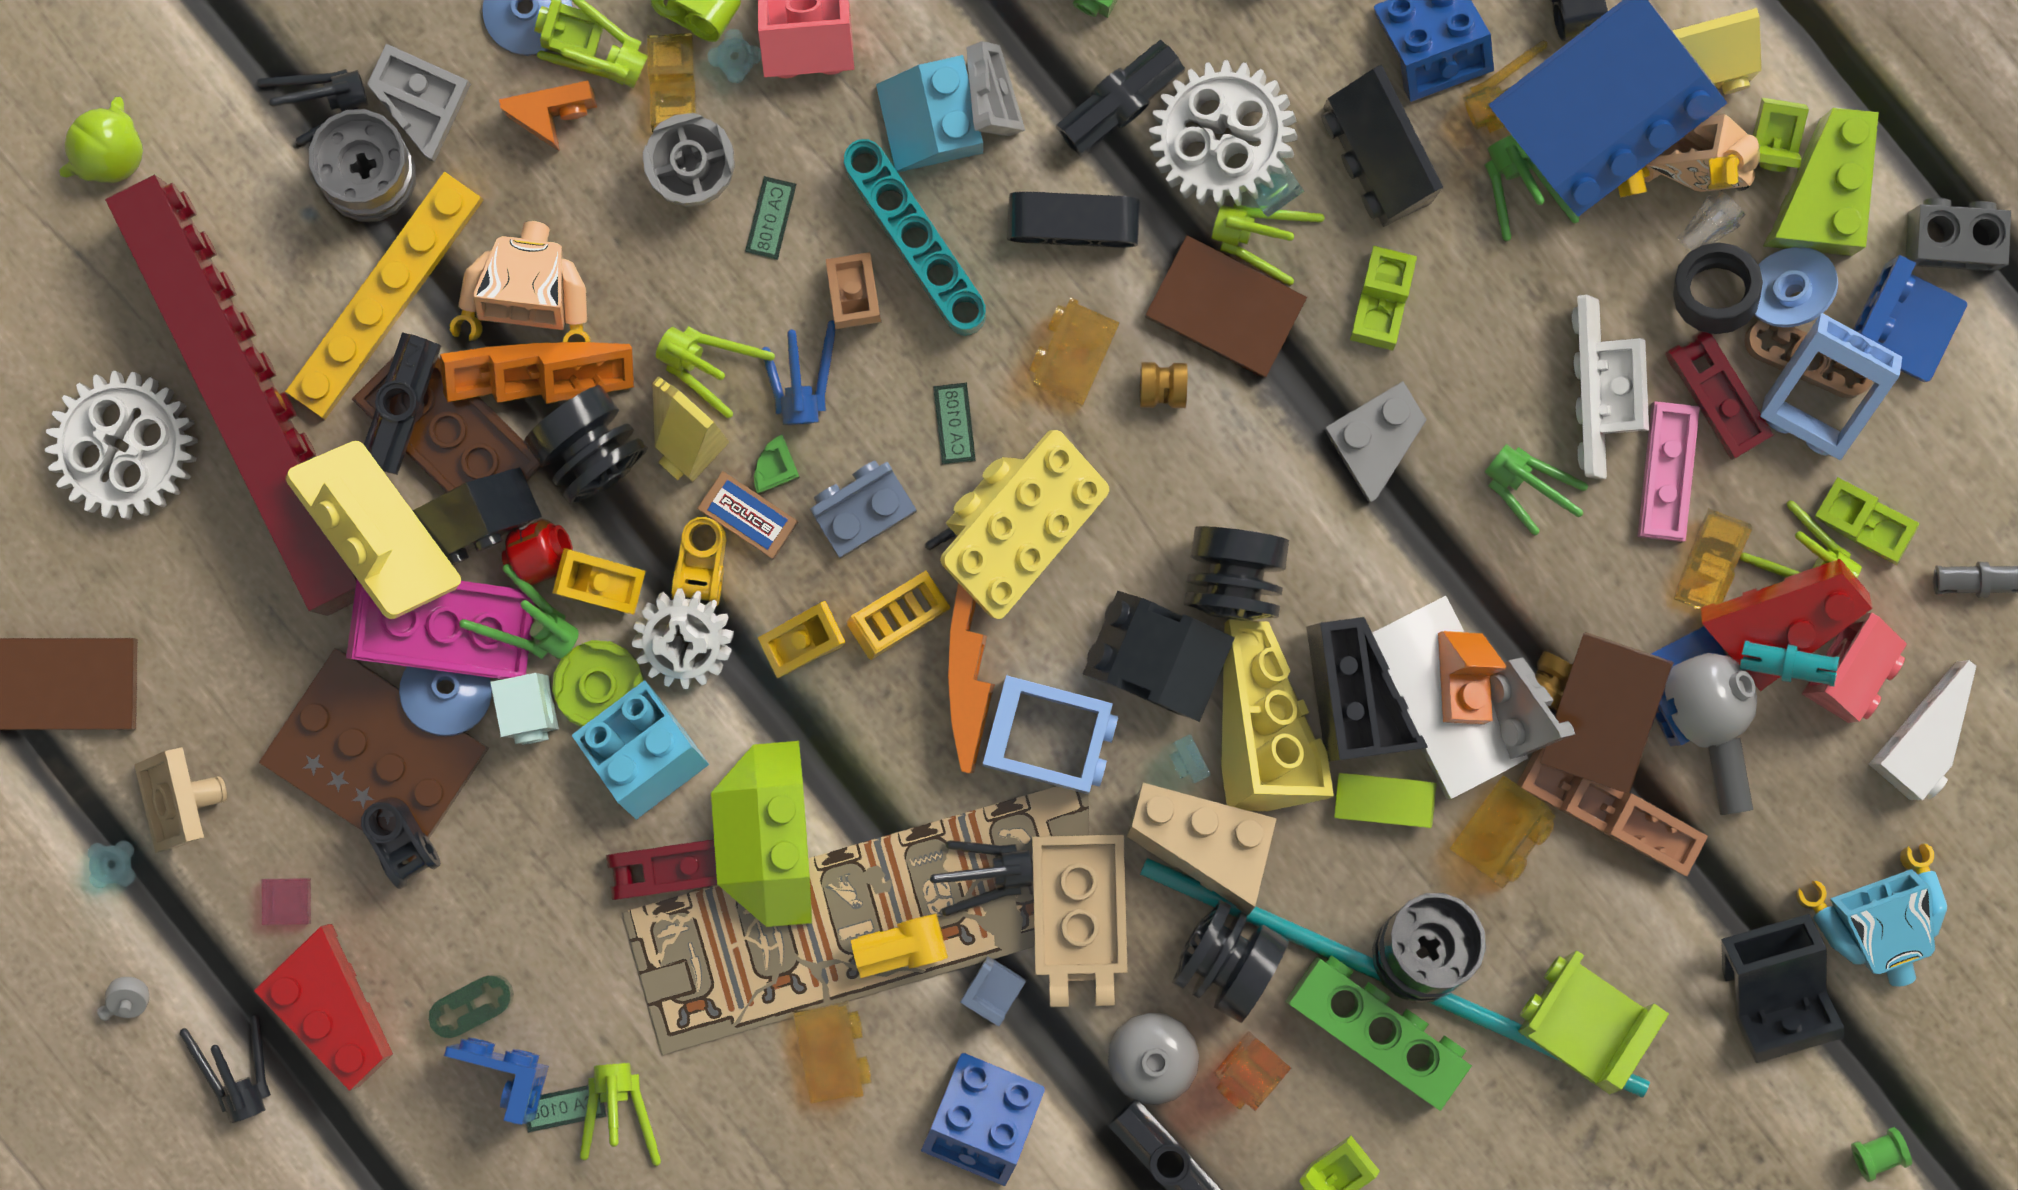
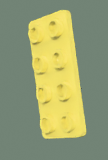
M1058 430L1048 431L1024 459L1002 457L992 462L983 472L982 477L984 479L973 492L965 494L958 500L954 506L955 513L946 522L957 537L941 555V564L992 618L1002 619L1109 494L1108 483L1066 436Z
M352 441L289 469L286 475V482L385 617L395 619L457 589L461 582L459 573L361 442Z

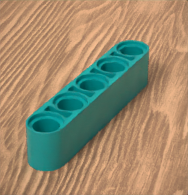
M859 139L852 142L844 154V166L849 180L947 325L955 333L962 336L977 333L983 327L986 320V305L982 296L882 148L876 142L869 139ZM861 154H870L877 159L878 163L871 172L860 173L852 167L854 159ZM886 191H895L902 196L903 201L897 209L887 211L878 205L879 196ZM911 228H920L927 233L928 239L923 246L911 248L902 240L904 233ZM936 265L948 266L953 272L952 280L943 286L932 284L927 277L929 270ZM970 302L977 307L979 313L974 321L961 323L953 316L954 308L959 303Z

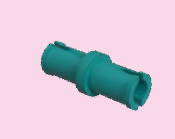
M1745 640L1742 655L1760 657L1761 659L1743 656L1740 670L1782 676L1781 681L1790 683L1792 678L1834 687L1837 673L1819 670L1818 668L1837 671L1840 657H1829L1797 651L1798 646L1788 645L1787 649L1750 643V641Z

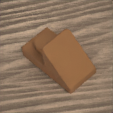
M870 252L826 259L835 329L882 323Z

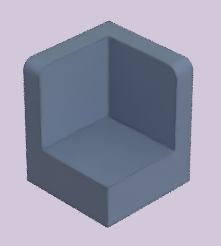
M987 956L963 994L960 1003L995 1025L1000 1026L1026 980Z

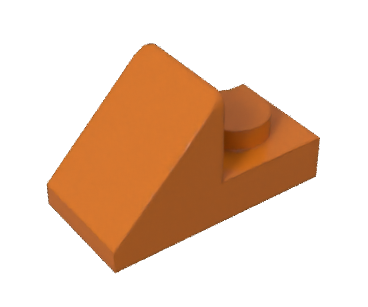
M588 80L499 99L500 108L509 119L558 151H560L553 117L560 115L562 120L578 119L587 115V109L597 108L594 90Z
M1439 632L1443 722L1486 724L1493 721L1490 676L1505 670V663L1483 633Z

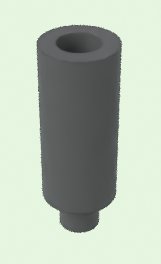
M1735 738L1719 746H1709L1708 750L1720 815L1754 810L1741 738Z

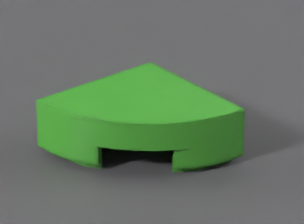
M783 435L769 442L757 461L754 483L758 495L800 478Z

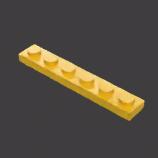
M444 171L285 392L326 420L484 200Z

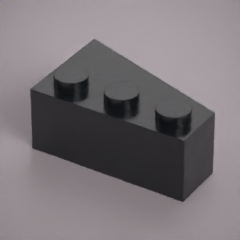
M520 467L466 482L412 510L453 566L470 558L467 553L468 551L476 549L479 552L503 541L502 535L542 517Z
M1365 617L1321 622L1307 626L1322 740L1327 751L1328 761L1428 748L1423 736L1419 735L1407 711L1409 707L1404 697L1400 696L1388 672L1390 668Z

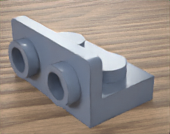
M876 460L854 472L852 475L856 481L840 490L838 485L835 484L814 497L817 505L810 508V511L840 559L917 512L888 462L879 466Z

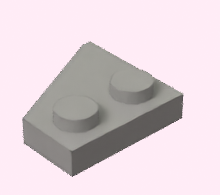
M981 41L966 47L975 131L1004 136H1012L1025 131L1000 45Z
M386 44L367 85L427 159L435 162L471 83L460 76Z
M1402 381L1325 427L1324 430L1368 503H1371L1377 499L1427 419Z
M1523 657L1504 662L1506 669L1490 676L1491 700L1500 724L1501 737L1506 744L1510 759L1528 755L1575 735L1569 721L1559 723L1548 706H1551L1553 699L1545 687L1537 682L1535 673Z

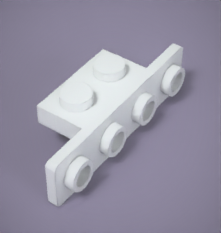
M1579 295L1577 297L1578 307H1575L1572 312V325L1575 334H1579L1580 351L1575 353L1574 356L1575 375L1577 379H1581V397H1578L1576 401V416L1579 424H1583V442L1579 443L1578 462L1580 468L1585 470L1586 477L1606 479L1605 434L1649 431L1645 340L1641 338L1601 342L1599 300L1589 295Z

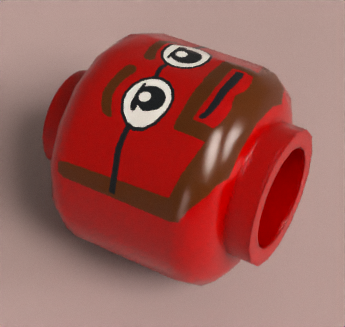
M540 519L509 532L505 541L506 549L502 551L501 557L503 565L509 564L518 578L530 585H535L556 577L563 550H573L568 533L561 525L555 526L549 520Z

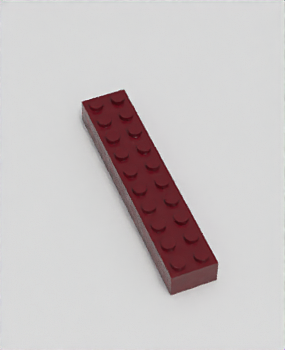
M155 174L106 198L105 201L308 611L329 616L353 604L357 578L286 482V475L290 468L317 456L314 447L304 432L299 434L291 421L292 418L297 416L295 409L286 393L282 392L279 394L271 378L277 375L270 359L264 351L259 353L251 338L257 336L252 322L244 311L239 313L231 300L232 297L237 295L228 275L224 271L219 273L211 258L217 255L216 250L206 232H199L191 218L196 216L197 213L185 191L179 192L173 182L167 184Z

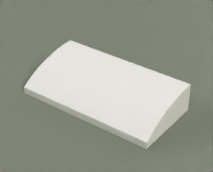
M1444 596L1372 633L1390 668L1388 672L1400 696L1404 697L1409 707L1407 711L1419 735L1423 736L1428 748L1421 750L1445 798L1452 799L1528 759V756L1510 759L1506 744L1501 737V728L1492 700L1493 721L1489 723L1443 722L1438 633L1441 631L1464 632L1450 602Z

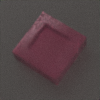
M311 878L262 879V925L311 924Z

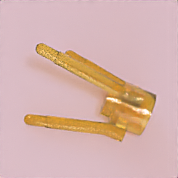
M1547 41L1539 42L1486 81L1470 88L1471 94L1464 96L1463 101L1476 130L1486 126L1488 132L1492 133L1505 127L1488 104L1509 88L1501 90L1499 86L1493 87L1548 47Z

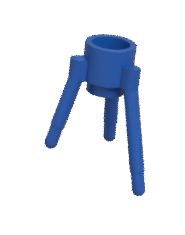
M833 320L827 324L815 395H812V386H801L799 351L795 330L787 332L791 387L785 388V396L775 362L764 360L775 398L776 414H782L783 425L818 423V412L826 411L825 393L836 331ZM765 346L762 348V350L771 352L769 347Z

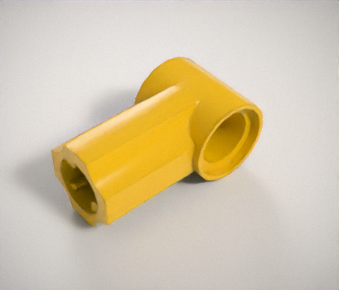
M937 913L898 923L896 928L874 932L851 940L860 978L908 966V969L948 958Z

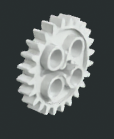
M1224 60L1221 72L1215 73L1209 62L1205 64L1204 76L1199 77L1192 69L1188 70L1190 83L1186 86L1178 80L1173 81L1177 91L1175 97L1168 94L1160 96L1167 110H1153L1154 118L1162 124L1161 126L1149 128L1152 138L1160 141L1150 146L1154 157H1162L1156 163V166L1160 173L1170 172L1166 180L1171 188L1182 183L1180 192L1184 198H1188L1196 190V197L1200 205H1204L1209 196L1213 195L1218 208H1220V206H1223L1226 196L1231 195L1236 205L1240 206L1242 193L1248 191L1255 200L1258 199L1256 186L1262 183L1272 189L1274 185L1270 178L1271 172L1283 175L1286 173L1280 158L1294 157L1292 148L1285 144L1286 142L1297 140L1295 129L1287 127L1296 122L1293 111H1284L1290 105L1288 96L1286 94L1277 96L1280 87L1276 80L1265 85L1266 75L1262 69L1250 77V70L1247 63L1244 62L1236 73L1232 71L1228 60ZM1216 100L1220 102L1215 112L1208 115L1199 113L1201 105L1206 101ZM1253 111L1262 113V118L1256 125L1244 126L1241 124L1243 117L1247 113ZM1188 122L1198 123L1200 127L1187 128L1185 126ZM1226 128H1230L1232 135L1223 133ZM1214 133L1223 134L1221 140H1217ZM1244 140H1247V141H1258V140H1260V141H1261V144H1260L1259 146H1252V145H1249V144H1248L1246 141H1244ZM1191 143H1205V148L1199 155L1194 157L1184 155L1187 146ZM1238 153L1248 155V159L1242 167L1236 169L1227 167V162L1233 155Z
M112 371L110 384H107L103 377L96 374L93 376L94 389L91 390L87 386L78 383L76 386L80 398L76 400L65 395L62 397L69 409L66 413L52 412V415L61 422L60 428L46 429L47 434L57 438V444L46 447L45 452L58 456L59 460L52 463L48 469L55 473L65 474L56 485L61 489L74 487L69 496L71 502L79 503L86 498L85 511L94 513L101 505L102 516L112 519L118 507L121 518L128 520L132 517L134 506L141 515L148 516L150 515V501L164 508L167 506L163 496L165 491L176 495L181 493L174 481L177 477L190 479L191 476L182 469L183 463L196 462L197 458L186 453L185 450L187 446L198 443V439L184 434L185 430L194 425V421L189 418L178 417L186 408L184 403L177 401L169 404L174 391L165 387L156 394L159 381L149 377L141 387V375L131 372L125 383L121 373ZM117 404L120 409L119 419L112 426L106 427L103 422V413L108 406ZM140 409V417L134 420L135 410ZM158 423L161 428L160 439L154 445L146 446L143 440L145 429L151 424ZM117 439H121L129 444L126 452L114 447ZM97 445L100 452L99 460L92 467L86 468L82 459L83 453L87 447ZM137 464L141 472L140 480L134 486L126 487L123 481L124 471L130 465ZM110 469L108 481L103 482V474Z

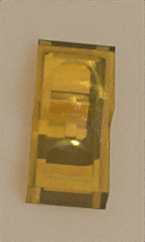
M692 33L647 35L650 122L653 132L660 122L674 115L697 114L694 46Z
M1708 508L1682 572L1674 600L1698 609L1712 603L1716 605L1722 603L1735 577L1734 569L1752 532V525Z

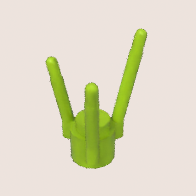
M572 0L584 13L623 44L622 48L612 45L606 61L566 47L560 50L561 55L539 51L537 57L553 64L608 78L634 89L648 55L638 51L642 42L628 36L585 0Z
M1234 203L1233 207L1220 206L1211 237L1213 240L1222 242L1220 251L1236 255L1286 285H1293L1294 279L1240 247L1239 243L1248 245L1251 233L1287 241L1294 239L1292 232L1254 223L1255 218L1323 222L1325 219L1324 215L1303 211L1237 206L1236 203Z
M689 326L684 332L675 327L669 328L658 344L655 354L656 359L667 364V372L679 377L726 418L733 416L732 410L686 371H692L696 367L718 380L725 378L724 372L701 359L703 348L698 343L768 361L775 359V355L772 352L703 334Z
M1793 500L1788 501V509L1827 548L1825 550L1801 531L1795 534V538L1818 556L1813 568L1841 559L1858 578L1862 567L1850 558L1851 553L1840 547ZM1745 552L1739 556L1740 560L1785 578L1801 573Z
M630 1063L594 1066V1078H588L589 1097L581 1141V1160L585 1161L589 1158L599 1094L600 1103L607 1102L609 1144L612 1147H616L619 1143L618 1101H628L627 1091H630L652 1164L655 1166L660 1165L661 1159L640 1091L639 1074L631 1075Z

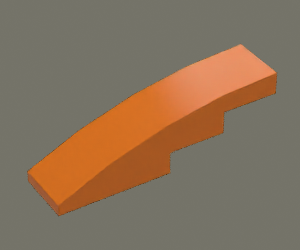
M595 342L529 343L484 347L440 354L443 394L447 402L493 394L497 403L542 395L547 404L571 399L597 385L602 386L606 392L634 387L633 355L630 344Z
M958 583L950 628L948 682L951 722L961 771L974 773L995 684L977 680L987 636L970 632L977 602Z

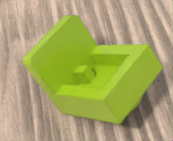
M551 0L549 8L541 6L534 32L541 34L540 44L542 48L560 53V50L566 47L595 57L604 28L584 13L583 10L562 4V0Z
M1761 98L1753 136L1757 138L1759 143L1760 167L1776 172H1785L1787 167L1800 168L1802 158L1799 154V148L1809 112L1806 104Z
M1350 1135L1313 1161L1299 1182L1303 1186V1190H1359L1374 1180L1380 1170Z

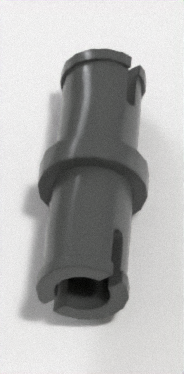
M1977 562L1975 566H1935L1933 575L1934 591L1936 595H1942V593H1975L1978 598H1988L1990 593H2018V566H1990L1988 562Z

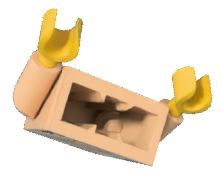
M1726 114L1710 116L1619 185L1620 198L1647 192L1645 182H1650L1661 174L1699 192L1731 188L1737 191L1746 190L1755 179L1754 169L1760 161L1758 140L1755 136L1748 135Z
M537 221L525 222L521 238L499 237L496 239L492 250L485 251L465 270L458 307L462 309V313L456 316L450 323V331L454 337H459L461 325L467 320L471 324L469 341H476L482 333V325L479 320L556 330H564V325L567 323L569 324L570 331L564 336L563 342H569L570 337L574 334H580L584 337L585 342H591L589 334L583 330V323L587 322L585 285L574 263L563 259L562 246L558 243L547 242L550 231L547 225Z

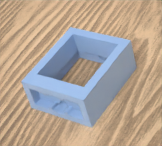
M1821 313L1764 397L1760 417L1765 419L1774 430L1784 434L1791 433L1804 440L1814 452L1825 456L1831 455L1841 461L1899 378L1902 356ZM1817 352L1826 355L1874 382L1841 432L1785 402Z
M1006 675L982 766L1089 794L1091 785L1100 787L1107 760L1100 759L1099 754L1103 741L1112 743L1118 721V716L1110 714L1113 703ZM1021 693L1097 713L1081 778L1004 758Z

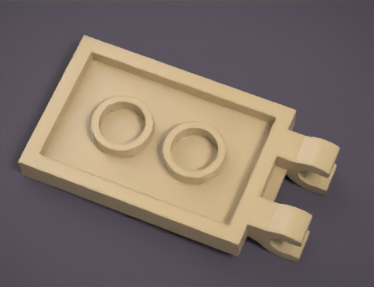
M1124 835L1032 837L1035 975H1049L1050 1007L1069 1006L1068 981L1095 980V1006L1115 1005L1114 973H1128Z

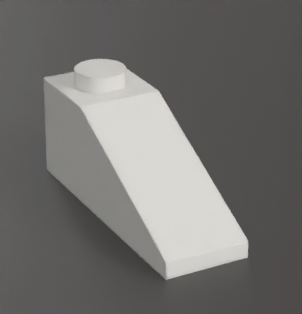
M1970 660L1956 662L1869 763L1873 769L1909 800H1923L1925 797L1931 799L1942 790L1948 781L1944 775L1953 765L1976 670V665Z

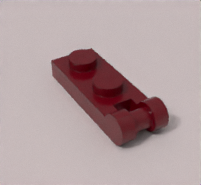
M1699 331L1692 336V342L1683 347L1676 345L1666 351L1665 354L1669 364L1681 377L1730 459L1733 460L1774 434L1766 421L1760 417V411L1713 335ZM1703 356L1711 367L1699 374L1692 362Z
M714 839L606 855L607 867L613 870L615 886L610 887L612 900L717 885ZM643 864L645 882L633 883L630 865Z

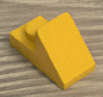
M564 549L552 593L568 599L634 615L646 571Z
M826 601L811 607L758 637L777 678L785 676L821 656L839 650L845 644V640Z

